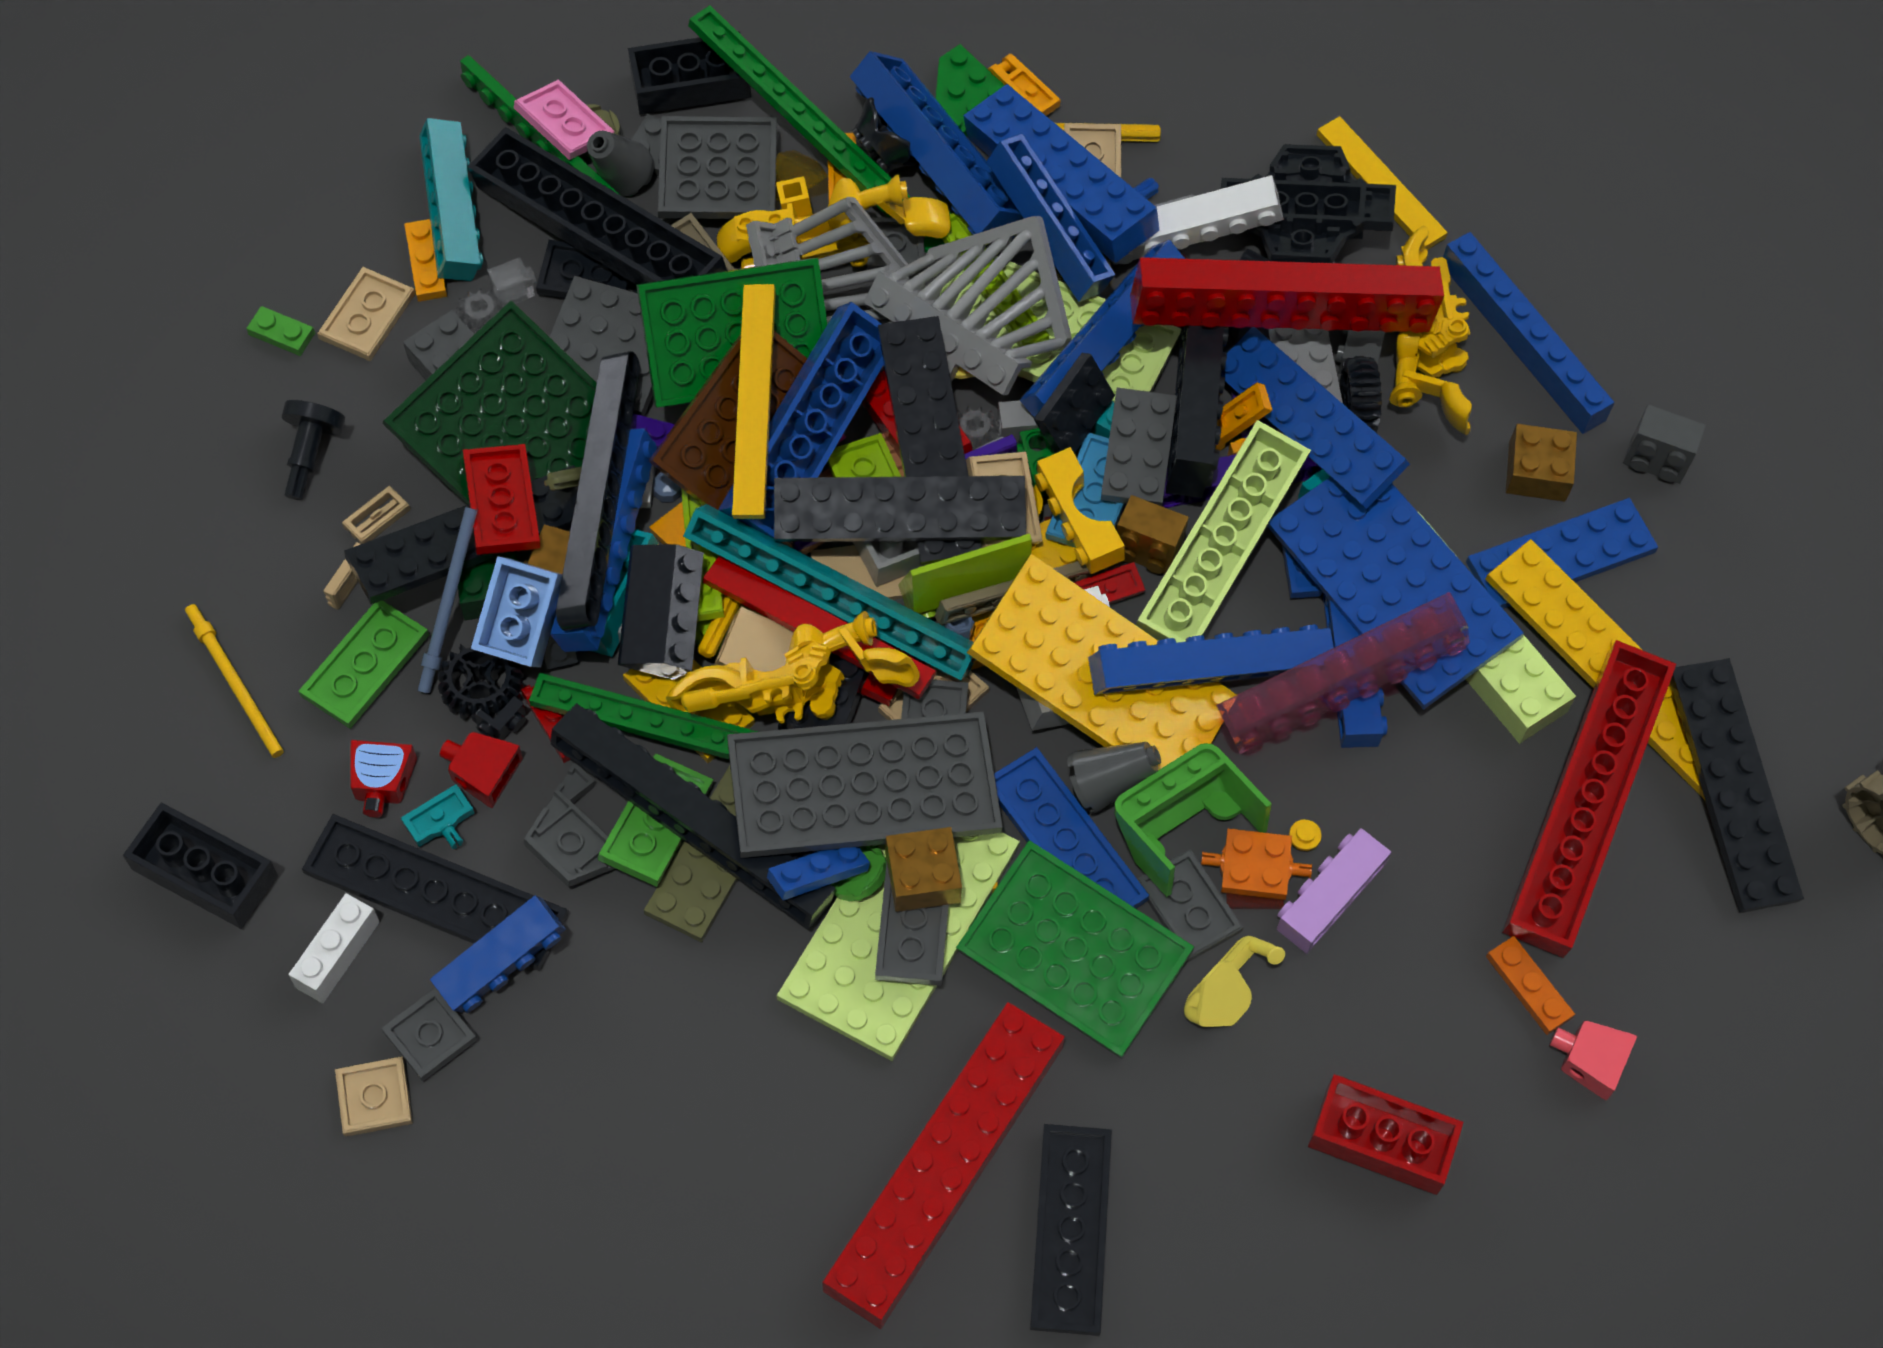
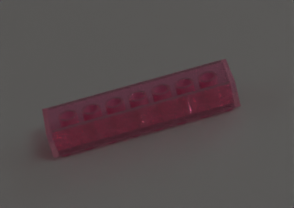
M1448 592L1216 706L1239 753L1246 752L1250 754L1260 750L1264 746L1263 743L1273 738L1279 740L1287 737L1293 732L1292 729L1302 724L1309 726L1321 719V715L1328 711L1338 712L1350 705L1351 700L1359 696L1367 698L1379 691L1380 686L1388 682L1391 684L1401 682L1408 677L1409 672L1417 668L1420 670L1430 668L1437 663L1438 658L1449 654V656L1459 654L1470 643L1468 624L1453 596Z

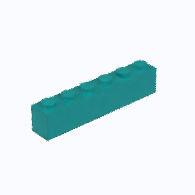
M427 118L419 138L438 278L472 281L477 270L482 268L483 255L478 251L480 234L479 229L475 228L474 222L476 206L472 204L471 200L473 184L468 179V165L470 162L469 158L465 157L466 135L462 134L461 122Z

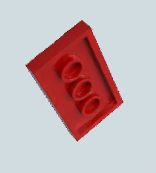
M525 444L464 449L463 459L470 508L478 510L473 526L476 554L540 549V538Z

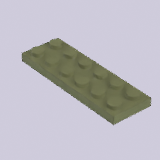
M729 765L710 799L720 801L731 814L736 816ZM684 841L646 905L644 914L702 943L738 879Z

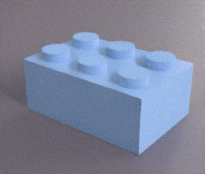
M497 556L471 649L529 667H541L556 616L562 574Z

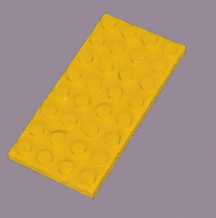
M1030 554L967 652V654L1039 703L1053 710L1055 714L1104 747L1138 742H1148L1151 746H1156L1161 756V764H1158V770L1200 744H1211L1238 698L1237 694L1219 682L1094 695L1088 657L1096 653L1099 646L1117 644L1118 648H1126L1129 643L1146 641L1147 645H1157L1158 640L1033 554Z

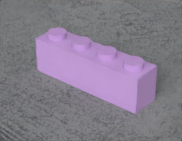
M1362 828L1354 836L1349 833L1342 840L1337 848L1340 852L1333 859L1331 856H1328L1318 868L1319 876L1314 881L1309 878L1299 889L1298 894L1300 897L1294 904L1288 901L1277 915L1280 921L1276 930L1306 954L1382 870L1392 853Z

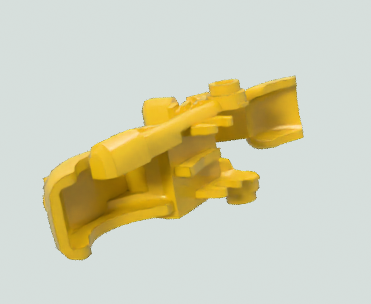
M899 174L895 175L888 184L872 187L861 192L852 179L842 178L836 183L828 204L829 207L846 197H854L864 210L878 205L901 225L905 224L906 229L913 236L943 238L949 233L951 227L948 205L940 200L928 197L908 198L906 181H900ZM792 203L787 204V209L749 211L734 216L719 230L717 234V247L727 260L733 263L742 256L752 252L746 224L753 221L775 224L788 217L792 219V224L794 225L810 216L797 217ZM843 212L797 236L796 242L802 243L852 221ZM855 233L800 256V260L820 259L870 243L862 233ZM753 256L741 259L742 269L755 266ZM869 257L850 262V264L855 267L864 266L867 264V258Z
M1422 226L1417 229L1406 241L1405 246H1401V255L1396 256V265L1423 266L1428 257V250L1424 245L1429 233L1427 227ZM1439 257L1431 261V266H1440L1444 290L1443 301L1429 332H1399L1396 348L1397 368L1395 387L1389 396V401L1395 406L1409 407L1422 398V392L1440 397L1446 419L1456 430L1464 435H1468L1471 430L1470 423L1468 422L1472 410L1471 402L1462 394L1458 384L1436 378L1441 377L1442 374L1460 372L1465 368L1467 360H1469L1468 352L1457 348L1456 342H1462L1470 335L1469 326L1465 321L1469 318V312L1459 313L1456 311L1458 306L1466 305V299L1450 295L1451 278L1447 259ZM1418 369L1426 375L1416 373V370Z
M864 611L853 622L822 633L818 628L810 624L799 625L792 635L788 652L784 654L786 664L781 668L767 672L753 669L746 657L741 658L740 663L732 662L724 666L711 665L688 672V675L670 690L666 700L671 708L698 715L702 710L716 708L721 703L736 702L751 713L757 712L759 716L775 713L777 721L781 724L785 722L784 716L789 711L795 712L794 718L796 721L801 720L804 705L810 700L809 706L812 713L817 718L825 720L831 718L835 713L838 687H841V680L845 678L841 670L829 664L831 652L839 648L848 646L865 671H872L876 679L882 684L893 683L911 687L916 684L920 674L912 658L896 649L871 648L864 651L861 649L857 642L861 641L865 645L872 646L873 637L877 636L874 618H870L868 613Z

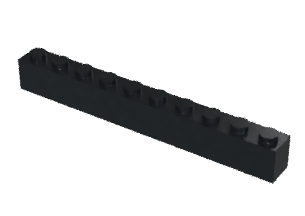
M576 703L552 728L550 745L809 930L832 903L836 889L832 884L782 900L767 879L768 869L798 859V857L790 856L789 854L741 858L736 816L731 814L720 801L712 800L703 794L695 783L687 782L678 776L671 766L666 763L661 764L654 759L643 746L635 745L626 739L619 729L605 724L594 711L584 709Z

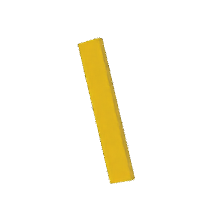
M1340 116L1318 128L1316 135L1326 146H1341L1351 168L1350 172L1356 179L1361 178L1367 184L1396 185L1394 220L1409 236L1422 226L1427 227L1429 233L1428 238L1424 242L1427 250L1446 239L1448 232Z

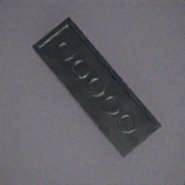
M1044 1124L1030 1330L1100 1336L1112 1129Z

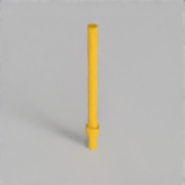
M196 604L187 606L185 612L194 626L193 632L199 642L204 643L272 758L281 756L284 752L217 641L215 637L216 631L209 621H205Z

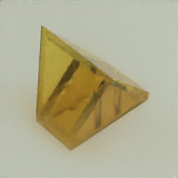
M790 150L780 152L777 155L776 182L804 176L807 190L828 177L818 161L802 153ZM776 186V200L780 201Z

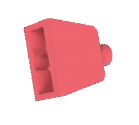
M1583 1021L1575 1035L1557 1027L1550 1046L1567 1053L1561 1067L1565 1074L1607 1101L1617 1087L1637 1036L1594 1022Z

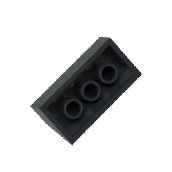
M677 544L632 545L630 547L618 656L619 666L675 680L692 671L704 552Z

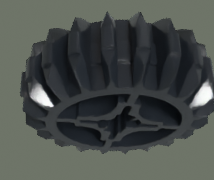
M1354 356V358H1347L1342 365L1340 378L1342 402L1372 430L1377 432L1380 416L1382 415V383L1380 382L1378 365L1375 359L1371 357Z
M462 644L459 647V654L450 651V661H442L443 671L438 672V680L440 682L438 690L442 694V702L445 705H449L451 713L459 712L460 718L463 721L471 715L472 721L476 723L475 713L478 709L489 716L492 714L498 715L514 696L520 699L518 691L524 688V683L521 680L524 674L523 670L519 668V663L471 649V647L466 649ZM503 671L506 674V678L502 687L498 689L496 681L499 679L498 675ZM463 673L466 681L463 683V688L457 691L456 684Z

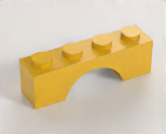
M1071 447L1037 461L1038 474L1034 475L1037 486L1041 492L1046 491L1048 494L1050 510L1054 516L1059 515L1061 518L1063 534L1068 541L1072 540L1076 546L1074 549L1075 555L1080 565H1086L1090 574H1093L1125 560V545L1111 521L1090 519L1080 513L1074 505L1073 500L1076 494L1084 487V471Z

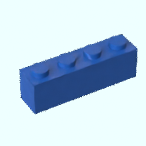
M535 895L430 978V981L453 1011L469 1013L483 1002L481 997L488 991L492 990V992H495L502 988L509 981L507 976L516 969L521 971L532 964L535 960L534 955L542 948L548 950L556 945L562 938L560 934L566 928L543 898Z

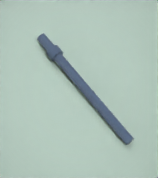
M465 507L428 652L423 654L421 666L424 667L418 686V691L430 693L435 672L441 666L443 657H440L478 511L473 508Z

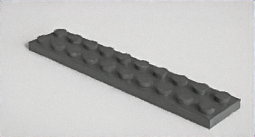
M932 680L920 700L904 692L901 719L966 713L969 683ZM887 863L875 980L941 986L949 904L895 912Z

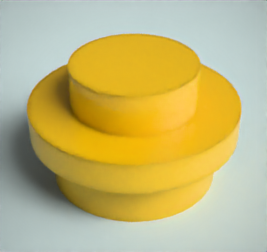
M1306 819L1295 822L1289 831V836H1292V845L1301 851L1315 849L1322 837L1319 826L1313 821Z

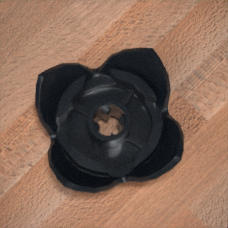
M868 98L864 103L862 115L851 132L867 149L868 154L876 164L886 173L902 167L918 166V161L911 156L910 142L887 129V123L877 114L874 98Z

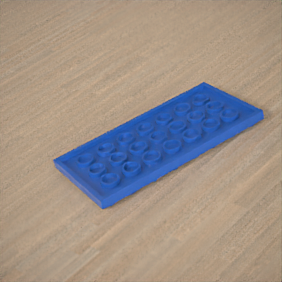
M1329 477L1271 518L1267 525L1276 538L1423 710L1523 638L1524 632L1393 483L1366 509L1336 481Z

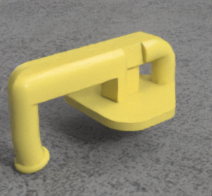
M1245 936L1238 940L1188 995L1184 1006L1185 1017L1190 1022L1202 1027L1234 1025L1248 1010L1252 1000L1251 990L1240 974L1239 969L1254 953L1266 957L1270 964H1279L1285 958L1284 949L1253 936Z

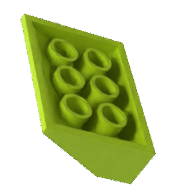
M1030 533L910 570L898 584L905 607L928 619L935 618L941 600L1014 580L1032 553Z

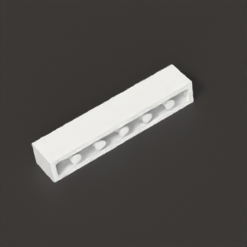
M1273 176L1263 177L1157 206L1160 230L1117 263L1113 261L1112 263L1113 265L1127 264L1133 260L1140 259V257H1144L1152 246L1167 240H1171L1177 249H1183L1192 244L1213 241L1218 237L1233 233L1239 234L1251 228L1269 226L1283 220L1278 190Z

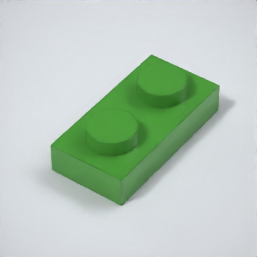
M263 306L259 308L246 328L248 335L298 356L302 355L315 335L312 326Z

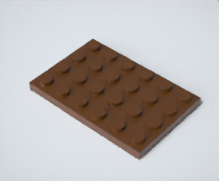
M775 331L773 336L770 421L807 360L803 354ZM741 334L648 461L702 505L708 504L717 510L734 483Z

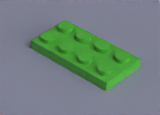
M383 600L374 603L298 692L302 698L351 729L429 637V631Z
M655 753L654 759L661 764H668L678 776L687 782L695 783L703 794L708 795L714 779ZM628 801L599 852L598 861L657 887L678 850L682 839Z

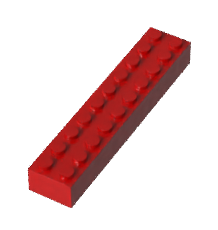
M1140 257L1130 293L1133 324H1144L1147 326H1220L1265 329L1292 328L1296 330L1323 329L1326 331L1353 330L1357 332L1400 331L1413 333L1430 331L1444 298L1440 266Z
M1618 640L1614 642L1608 651L1502 933L1511 937L1515 936L1518 940L1562 958L1572 949L1676 663Z
M1006 1003L823 1280V1292L879 1329H882L1060 1054L1065 1036L1013 1004Z

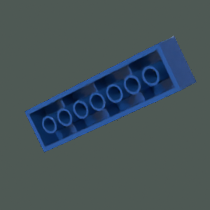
M869 51L850 75V78L856 84V91L864 98L873 97L877 114L888 124L887 129L910 142L911 156L920 164L919 169L925 175L931 177L936 184V190L948 198L952 203V210L960 217H963L968 223V230L974 235L1024 219L984 157L908 64L901 58Z
M1008 84L963 115L968 139L989 157L1001 140L1023 134L1098 249L1114 263H1117L1160 230L1156 206Z
M849 302L837 307L769 422L765 519L737 520L774 538V478H817L884 365L877 329L881 323L854 303ZM734 483L718 509L733 517Z

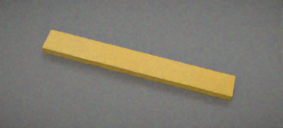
M774 284L744 285L732 506L733 519H765L776 293Z

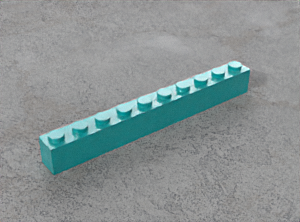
M708 504L695 509L683 537L849 623L853 622L860 613L866 611L869 617H873L876 622V637L959 680H962L969 674L976 660L967 654L973 641L781 542H775L774 538L737 519H733V517Z

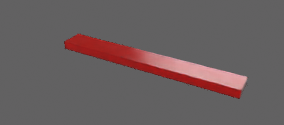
M720 555L703 577L704 584L793 632L801 624L815 626L822 633L848 624ZM873 637L872 646L865 645L861 641L857 642L863 651L871 648L895 649ZM848 646L832 652L865 670ZM912 658L920 674L916 684L911 687L893 683L889 684L920 700L936 676V670Z

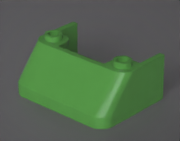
M1205 743L1196 746L1158 770L1155 774L1119 795L1115 801L1114 814L1133 860L1160 891L1168 897L1172 894L1175 866L1165 856V848L1158 838L1204 808L1219 820H1229L1242 813L1259 832L1265 833L1268 828L1272 803L1217 746Z

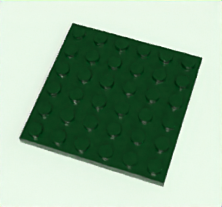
M510 300L387 416L382 424L468 505L470 503L463 459L464 449L525 444L531 481L546 476L550 472L560 471L573 465L575 468L581 467L597 382Z

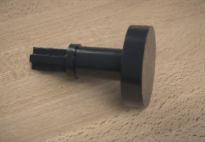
M287 400L285 401L281 418L285 422L298 427L291 457L288 458L287 466L291 467L284 495L300 500L303 498L309 472L315 471V460L322 434H341L345 416L337 410L317 403Z

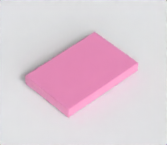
M559 79L514 101V109L568 160L588 151V140L595 132L607 131L614 134V130Z

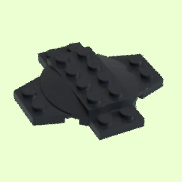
M1283 144L1270 164V171L1264 176H1273L1278 190L1283 220L1269 226L1248 229L1246 234H1256L1261 237L1268 258L1271 261L1333 263L1347 240L1363 239V230L1393 231L1396 185L1367 184L1361 178L1356 181L1353 180L1350 175L1351 168L1341 146ZM1257 174L1251 179L1222 178L1220 189L1263 177Z

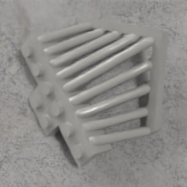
M846 197L794 225L792 224V219L788 217L775 224L761 221H753L746 224L754 267L800 260V256L855 233H862L870 244L820 258V271L872 255H879L887 264L884 267L822 279L823 291L871 282L875 280L878 271H896L908 265L854 197ZM843 212L852 221L802 243L796 242L797 236ZM915 273L912 276H910L909 280L915 277L917 274ZM868 293L824 299L825 310H836L837 307L849 302L857 306L867 305L864 303V300ZM874 309L864 310L876 320L888 319ZM832 316L826 317V318H827V324L829 323V321H830V319L832 318ZM884 365L881 368L880 372L885 370Z
M1031 216L930 248L925 256L896 271H878L864 300L865 304L892 322L939 316L951 383L959 367H961L1002 395L1009 394L1020 370L1031 366L1032 361L1028 360L1027 357L1064 349L1072 339L1044 221L1040 216ZM1031 241L1034 252L1030 260L1022 265L969 315L977 297L1022 247ZM992 243V244L984 251L986 245ZM1001 250H1003V252L993 261V263L983 272V274L955 303L959 293L997 256V254ZM972 261H974V262L940 295V293H941V291H942V288H943L947 283H949L955 276H957L963 269H965ZM925 269L924 271H922L921 273H919L918 275L909 280L910 276ZM1038 270L1041 279L1038 288L984 326L990 312L1030 274ZM937 276L931 283H929L924 288L926 282ZM1041 299L1046 300L1048 312L1044 318L996 338L1004 326ZM1048 328H1053L1055 338L1012 349L1015 343Z

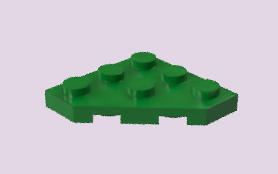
M959 44L939 58L936 100L967 137L963 115L1005 85L968 50Z

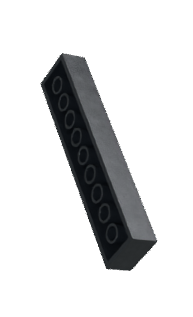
M507 127L468 165L477 188L636 285L728 271L720 254Z

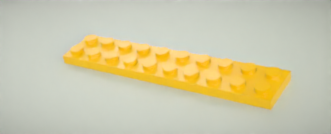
M1532 539L1510 555L1485 578L1593 688L1596 685L1606 655L1616 640L1641 649ZM1669 683L1648 744L1705 800L1671 684Z

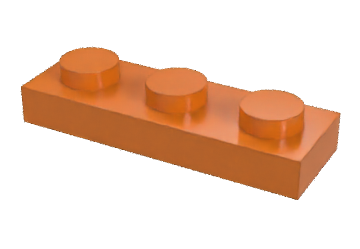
M1515 936L1488 952L1486 958L1546 1035L1575 1016L1573 1010Z

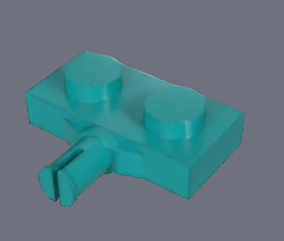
M455 784L402 816L401 821L418 847L435 837L443 835L451 848L456 849V842L460 847L464 841L455 830V827L458 823L475 813L458 785Z

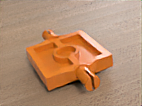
M1228 828L1226 845L1222 850V854L1202 851L1201 865L1220 867L1222 893L1286 900L1288 883L1291 876L1311 878L1312 864L1293 862L1291 855L1292 836Z

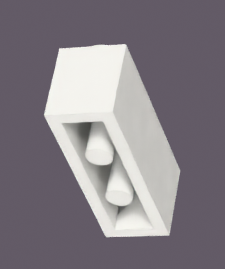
M347 893L343 896L288 974L296 989L321 1003L325 1002L380 923L374 908Z

